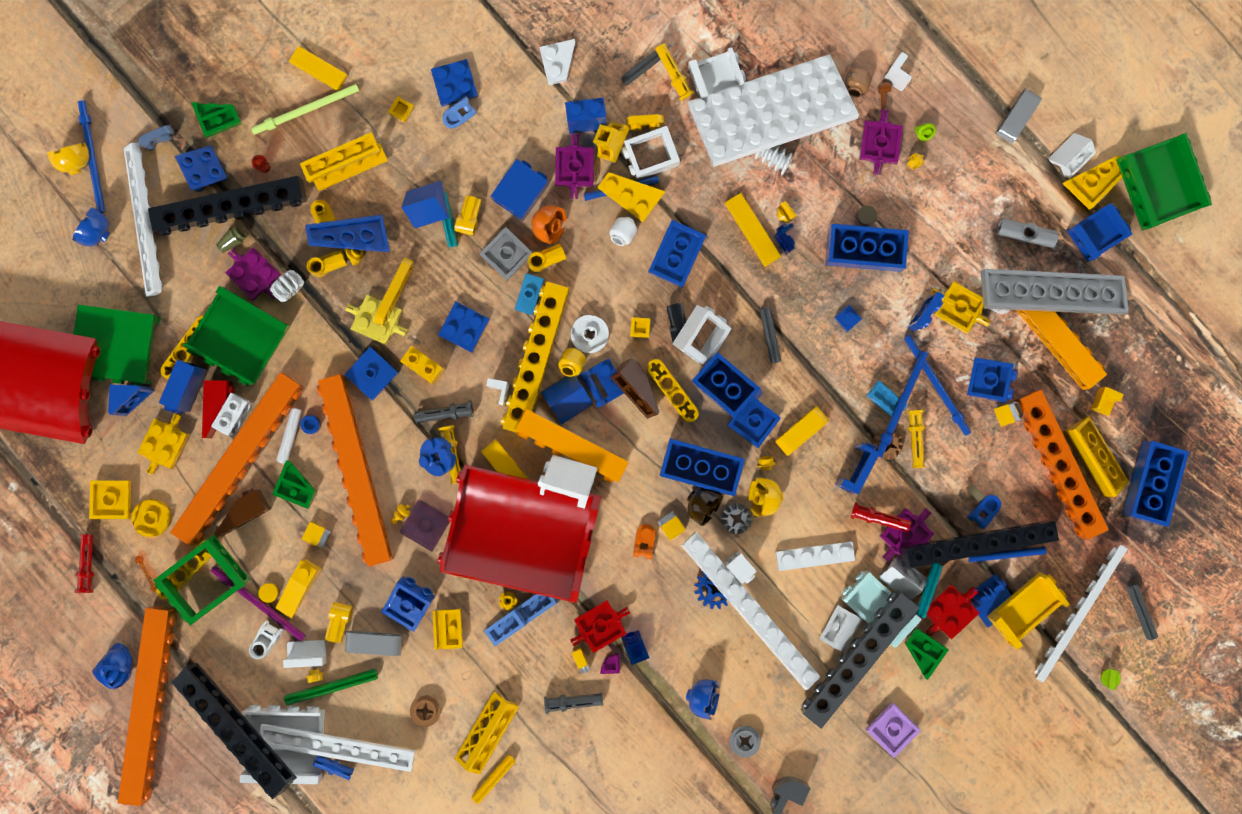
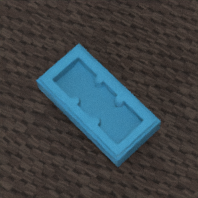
M525 274L515 306L516 311L534 315L540 289L544 283L543 278Z
M879 380L866 394L871 401L892 417L900 399L895 393Z

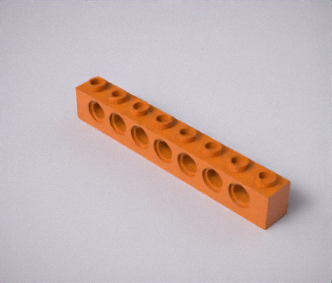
M1042 389L1035 390L1016 399L1015 402L1019 403L1024 414V427L1027 432L1031 433L1033 438L1032 444L1041 454L1040 460L1050 473L1048 476L1051 483L1058 490L1057 496L1059 500L1064 502L1066 506V515L1073 521L1076 535L1081 539L1089 540L1108 531L1105 520ZM1033 408H1035L1038 412L1036 418H1034L1031 414ZM1042 425L1046 428V433L1044 435L1040 433V427ZM1050 443L1054 445V451L1052 453L1048 450V445ZM1059 460L1063 464L1061 470L1057 468V462ZM1067 478L1071 480V485L1069 487H1066L1065 480ZM1076 495L1079 497V503L1077 505H1075L1073 501ZM1084 513H1086L1088 516L1086 522L1082 521V515Z

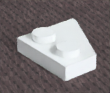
M575 39L539 47L548 86L567 81L576 45Z

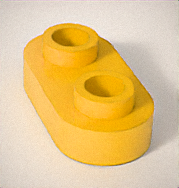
M659 114L630 116L626 118V125L631 131H640L642 128L656 130L664 125V116Z
M316 200L311 204L310 211L316 223L337 221L330 205L326 201ZM319 206L323 207L321 212H317Z

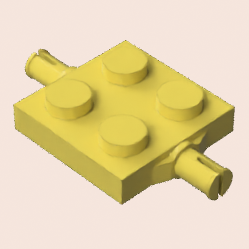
M366 295L359 308L348 304L345 311L355 315V320L350 328L352 331L387 345L390 337L395 332L404 337L406 336L408 329L398 325V320L402 313L401 309L394 307L386 324L382 326L374 322L375 314L382 302L381 300Z

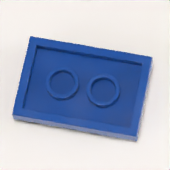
M671 220L648 273L683 288L706 235Z

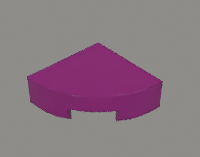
M619 653L612 654L604 660L600 674L620 673Z

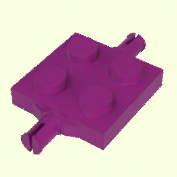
M881 110L880 121H865L863 125L859 160L874 163V175H881L882 164L897 165L899 160L903 126L888 122L889 110Z
M571 134V145L556 147L555 186L571 188L570 199H574V192L575 199H578V188L593 187L594 147L580 146L579 134H575V141L574 134Z
M254 247L242 256L235 249H231L236 256L230 251L228 255L235 260V263L225 273L252 301L265 292L273 300L276 299L270 289L281 274Z
M903 508L896 517L911 521L909 532L886 527L879 535L889 547L882 558L889 562L894 554L900 555L899 547L928 542L934 533L926 526L924 521L932 513L925 508L919 516H916L907 508Z

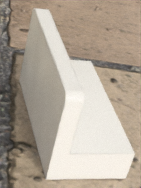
M901 52L883 79L886 82H890L892 86L901 92L912 79L909 74L900 69L908 57L903 52Z
M1074 133L1049 157V161L1060 166L1064 177L1071 179L1096 154V150L1091 139Z
M488 378L486 386L501 390L499 405L506 407L511 384Z
M899 555L892 559L889 568L879 577L894 591L899 590L910 600L923 591L927 582V578L915 568L902 567Z
M837 605L819 639L837 650L846 652L863 619Z
M326 640L291 641L287 643V658L283 660V668L323 666L327 663Z

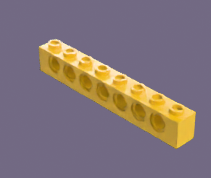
M546 281V285H542L539 296L542 298L540 304L535 306L534 315H536V318L529 326L528 333H531L529 341L526 340L523 346L525 355L523 359L520 358L517 369L520 372L518 377H514L512 383L514 392L513 395H509L506 406L509 408L507 414L504 413L502 416V429L515 433L518 432L514 429L519 420L513 416V411L516 408H521L522 410L526 408L532 412L534 411L569 294L568 287ZM554 299L556 301L555 307L547 308V300ZM544 317H548L551 320L550 324L546 327L540 325V321ZM538 335L545 337V342L542 345L535 344V338ZM534 353L540 356L537 363H531L529 360L530 356ZM526 372L534 373L532 381L526 382L524 380ZM521 390L528 391L529 396L526 400L519 399L518 394Z

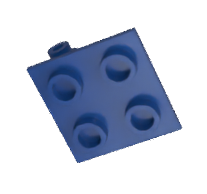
M211 145L175 156L190 189L195 190L197 193L203 191L202 187L228 179Z
M996 574L970 593L972 594L976 589L979 592L971 601L981 612L978 616L987 628L992 625L987 616L1011 596L1005 587L1007 586L1002 579L1000 580Z

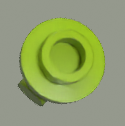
M925 123L915 126L914 132L921 141H928L934 137L936 128L934 123Z
M1108 668L1101 673L1100 679L1105 687L1116 690V687L1120 684L1121 676L1118 670Z

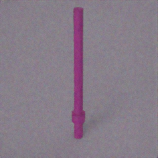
M216 565L212 567L210 571L220 578L225 586L232 587L235 585ZM242 587L236 591L301 642L304 640L306 635L246 588Z

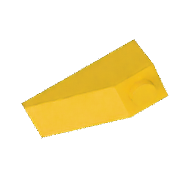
M308 559L301 560L291 575L275 609L292 619L322 571V568Z

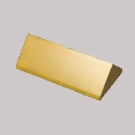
M1087 416L1063 432L1102 496L1116 497L1128 484L1129 480L1090 416Z

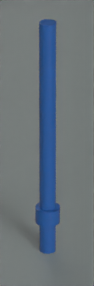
M80 100L78 101L80 113L78 119L79 124L82 125L84 141L89 151L88 163L96 208L101 213H105L90 124H92L91 117L87 112L86 101Z
M909 335L904 340L915 358L918 359L921 351L911 335ZM925 360L922 369L951 413L953 422L958 424L965 436L970 434L971 430L964 421V415L957 410L929 363Z
M921 351L887 429L879 439L881 442L877 451L880 452L878 456L880 458L883 457L887 446L892 442V434L928 356V353L925 351Z

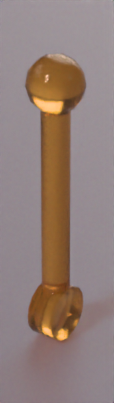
M137 556L135 562L140 564L151 586L150 590L156 592L157 588L143 563V556Z

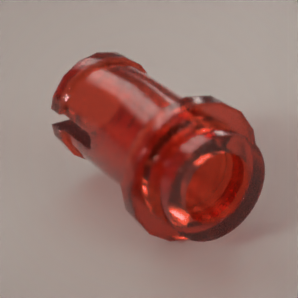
M262 155L254 156L251 161L252 166L263 173H267L271 168L269 166L270 163Z

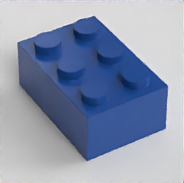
M718 352L692 380L699 390L737 422L763 394L758 385Z

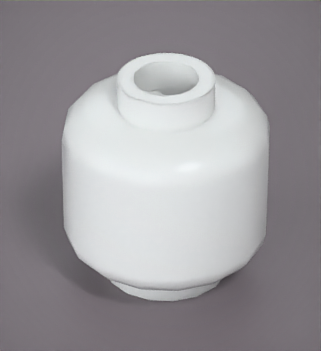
M620 217L615 220L609 230L611 240L615 244L624 246L632 242L637 233L634 220L630 217Z

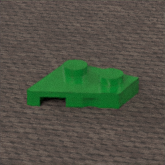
M191 103L206 138L242 124L237 110L232 104Z
M286 460L272 495L309 509L316 494V489L291 461Z
M917 627L912 630L904 642L927 680L949 651L946 646Z

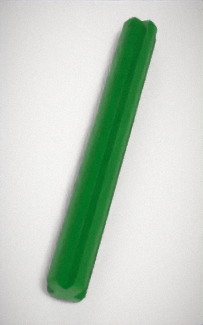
M372 669L285 695L284 701L288 706L376 680L378 673L376 669Z

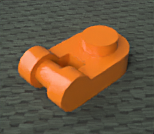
M642 524L638 527L633 557L643 556L646 559L652 560L656 533L651 525ZM647 543L648 548L642 549L640 548V544Z

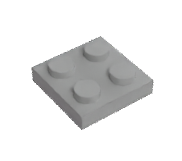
M505 227L479 255L508 281L528 261L530 254L533 252Z

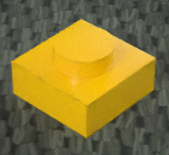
M397 96L388 113L406 123L415 107Z
M631 317L630 337L649 338L650 319Z

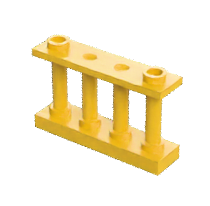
M370 132L300 163L307 181L309 183L314 181L318 191H321L383 164L388 159L381 144H377L373 133Z

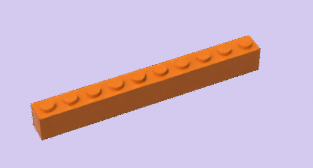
M279 373L170 531L172 535L188 546L202 541L206 528H210L213 525L217 512H221L224 509L228 496H232L235 493L239 480H243L246 477L250 464H254L257 461L261 448H265L268 445L272 432H276L279 429L283 416H287L290 413L294 400L297 401L301 397L303 385L287 374Z
M339 374L318 380L317 391L319 396L323 398L322 410L329 420L327 428L329 433L333 435L332 447L334 452L338 454L337 466L340 471L342 470L344 476L342 484L344 489L348 491L347 503L353 510L352 522L358 529L357 540L359 545L362 544L364 551L362 552L363 562L367 563V566L370 567L391 561L394 558L345 376Z
M159 606L145 608L118 804L142 806L150 800L152 795L150 785L154 778L155 770L153 769V764L158 753L156 742L160 738V730L158 728L163 717L161 707L166 697L164 686L169 676L167 665L171 660V653L169 651L170 645L174 640L172 630L177 619L175 608Z

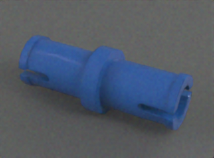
M319 755L316 756V760L313 763L314 767L327 771L329 775L335 774L348 781L354 771V768L342 765L336 759L333 761Z

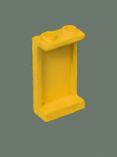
M1038 572L987 616L1007 643L1016 650L1023 646L1020 640L1061 605L1066 607L1070 605L1066 600L1068 596L1063 590L1056 587L1055 584L1057 582L1049 574L1045 575Z

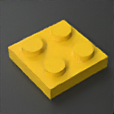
M90 480L89 519H131V480Z

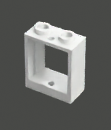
M667 126L624 141L622 152L625 159L628 158L631 165L628 168L631 176H635L637 181L680 165V159ZM660 136L669 160L639 170L631 146Z
M697 305L676 337L673 345L695 362L705 366L717 353L732 328L726 324V319L719 315H714L715 311L708 306L703 308ZM708 318L716 324V327L699 352L691 344Z

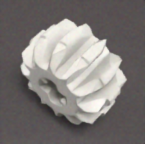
M289 270L272 284L270 291L276 299L278 298L281 302H284L299 292L304 285V281L294 270Z

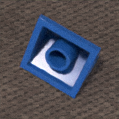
M441 181L406 191L401 208L414 228L449 219Z
M566 376L541 392L561 424H564L593 405L592 400L576 376Z
M110 384L108 413L116 416H128L155 390L150 387Z

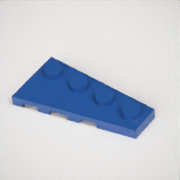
M382 215L305 225L309 246L380 252L390 251Z

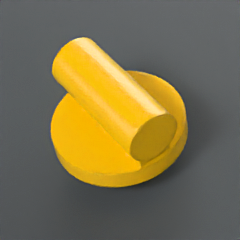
M787 201L781 203L776 209L778 212L776 215L781 222L790 223L797 217Z
M344 249L353 266L359 264L364 257L363 250Z

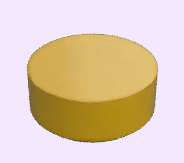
M266 583L260 587L258 594L263 602L270 603L279 597L280 591L276 584Z

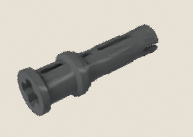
M471 400L462 404L452 403L449 407L414 412L416 424L447 418L458 420L459 417H474Z
M602 693L573 697L560 695V697L548 698L546 696L544 697L545 714H549L552 711L565 712L571 708L603 706Z

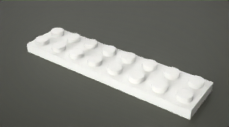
M1124 546L1113 547L1106 557L1109 562L1107 565L1103 563L1096 573V576L1099 578L1097 581L1093 580L1086 589V592L1089 594L1086 598L1082 597L1075 607L1078 609L1077 613H1072L1065 622L1068 627L1065 631L1060 630L1055 638V641L1058 643L1055 647L1051 646L1046 652L1045 657L1048 659L1044 664L1040 663L1034 673L1037 674L1036 679L1043 683L1128 550Z

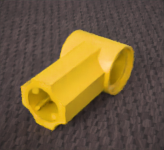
M465 196L461 214L456 219L454 229L456 232L471 236L475 235L478 224L477 217L482 203L481 199L474 196Z
M559 243L540 252L530 254L528 265L533 272H541L544 268L566 260V256ZM535 258H539L542 261V264L540 266H534L531 263L532 260Z
M341 249L319 258H311L307 262L308 271L318 278L325 276L326 273L348 266ZM321 264V269L314 272V265Z
M338 602L332 603L329 611L330 621L325 636L326 640L334 643L342 642L346 625L352 616L353 606Z

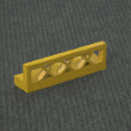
M497 692L492 693L454 758L467 772L481 774L519 706L505 700ZM496 700H498L500 702V705L498 706L497 710L494 711L493 705L496 702ZM486 717H489V723L487 727H484V720ZM476 734H479V740L477 744H474V737ZM466 751H469V758L465 762L462 758Z

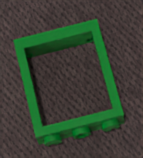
M212 535L153 581L156 588L168 598L169 604L179 611L181 618L191 626L245 586L251 579L217 537ZM206 548L235 585L196 613L167 577Z

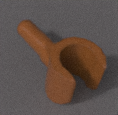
M884 82L878 86V92L881 94V110H886V93L891 92L890 82Z

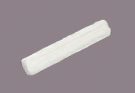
M291 408L277 456V462L285 464L286 460H289L302 414L300 409Z

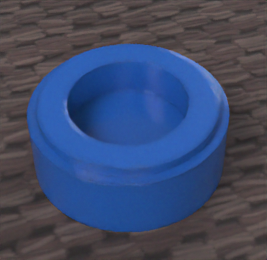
M307 415L301 420L300 426L303 432L315 434L321 428V421L317 416Z

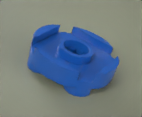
M441 437L424 441L420 449V466L425 468L428 473L438 477L450 472L454 468L456 461L455 453L452 454L450 449L452 448L451 444ZM436 453H438V457L440 458V460L436 459Z

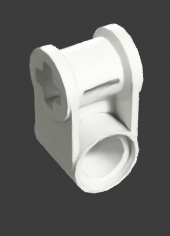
M266 620L249 648L250 656L254 659L268 656L284 630L281 628L277 629ZM258 645L263 646V654H259L257 652Z

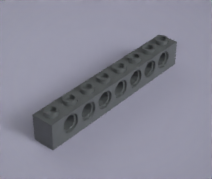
M899 590L896 593L892 592L887 598V604L876 611L875 619L864 626L862 635L859 638L856 637L851 642L849 651L847 653L844 652L839 657V663L836 667L829 669L824 682L816 685L813 690L815 693L811 698L807 697L801 705L803 715L822 729L920 607ZM899 608L898 616L891 617V610ZM886 623L887 629L884 632H879V625ZM868 639H875V644L872 647L866 646ZM856 654H863V658L859 662L854 661V656ZM850 669L851 673L849 676L843 677L841 676L842 671ZM832 684L839 685L838 690L835 692L829 691V687ZM820 699L827 701L823 707L817 706V702Z

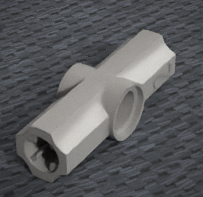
M1002 218L997 227V235L1016 239L1021 243H1032L1054 248L1058 242V231L1038 227L1033 223L1025 224ZM1025 229H1027V230L1030 231V233H1031V236H1030V237H1027V236L1025 235V233H1024V230H1025Z

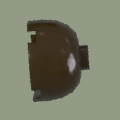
M700 488L696 492L692 491L687 498V501H689L688 514L696 523L705 526L712 519L710 515L714 511L716 513L723 500V494L705 488Z

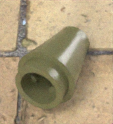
M235 226L229 228L216 246L222 253H225L242 244L246 236L240 228Z

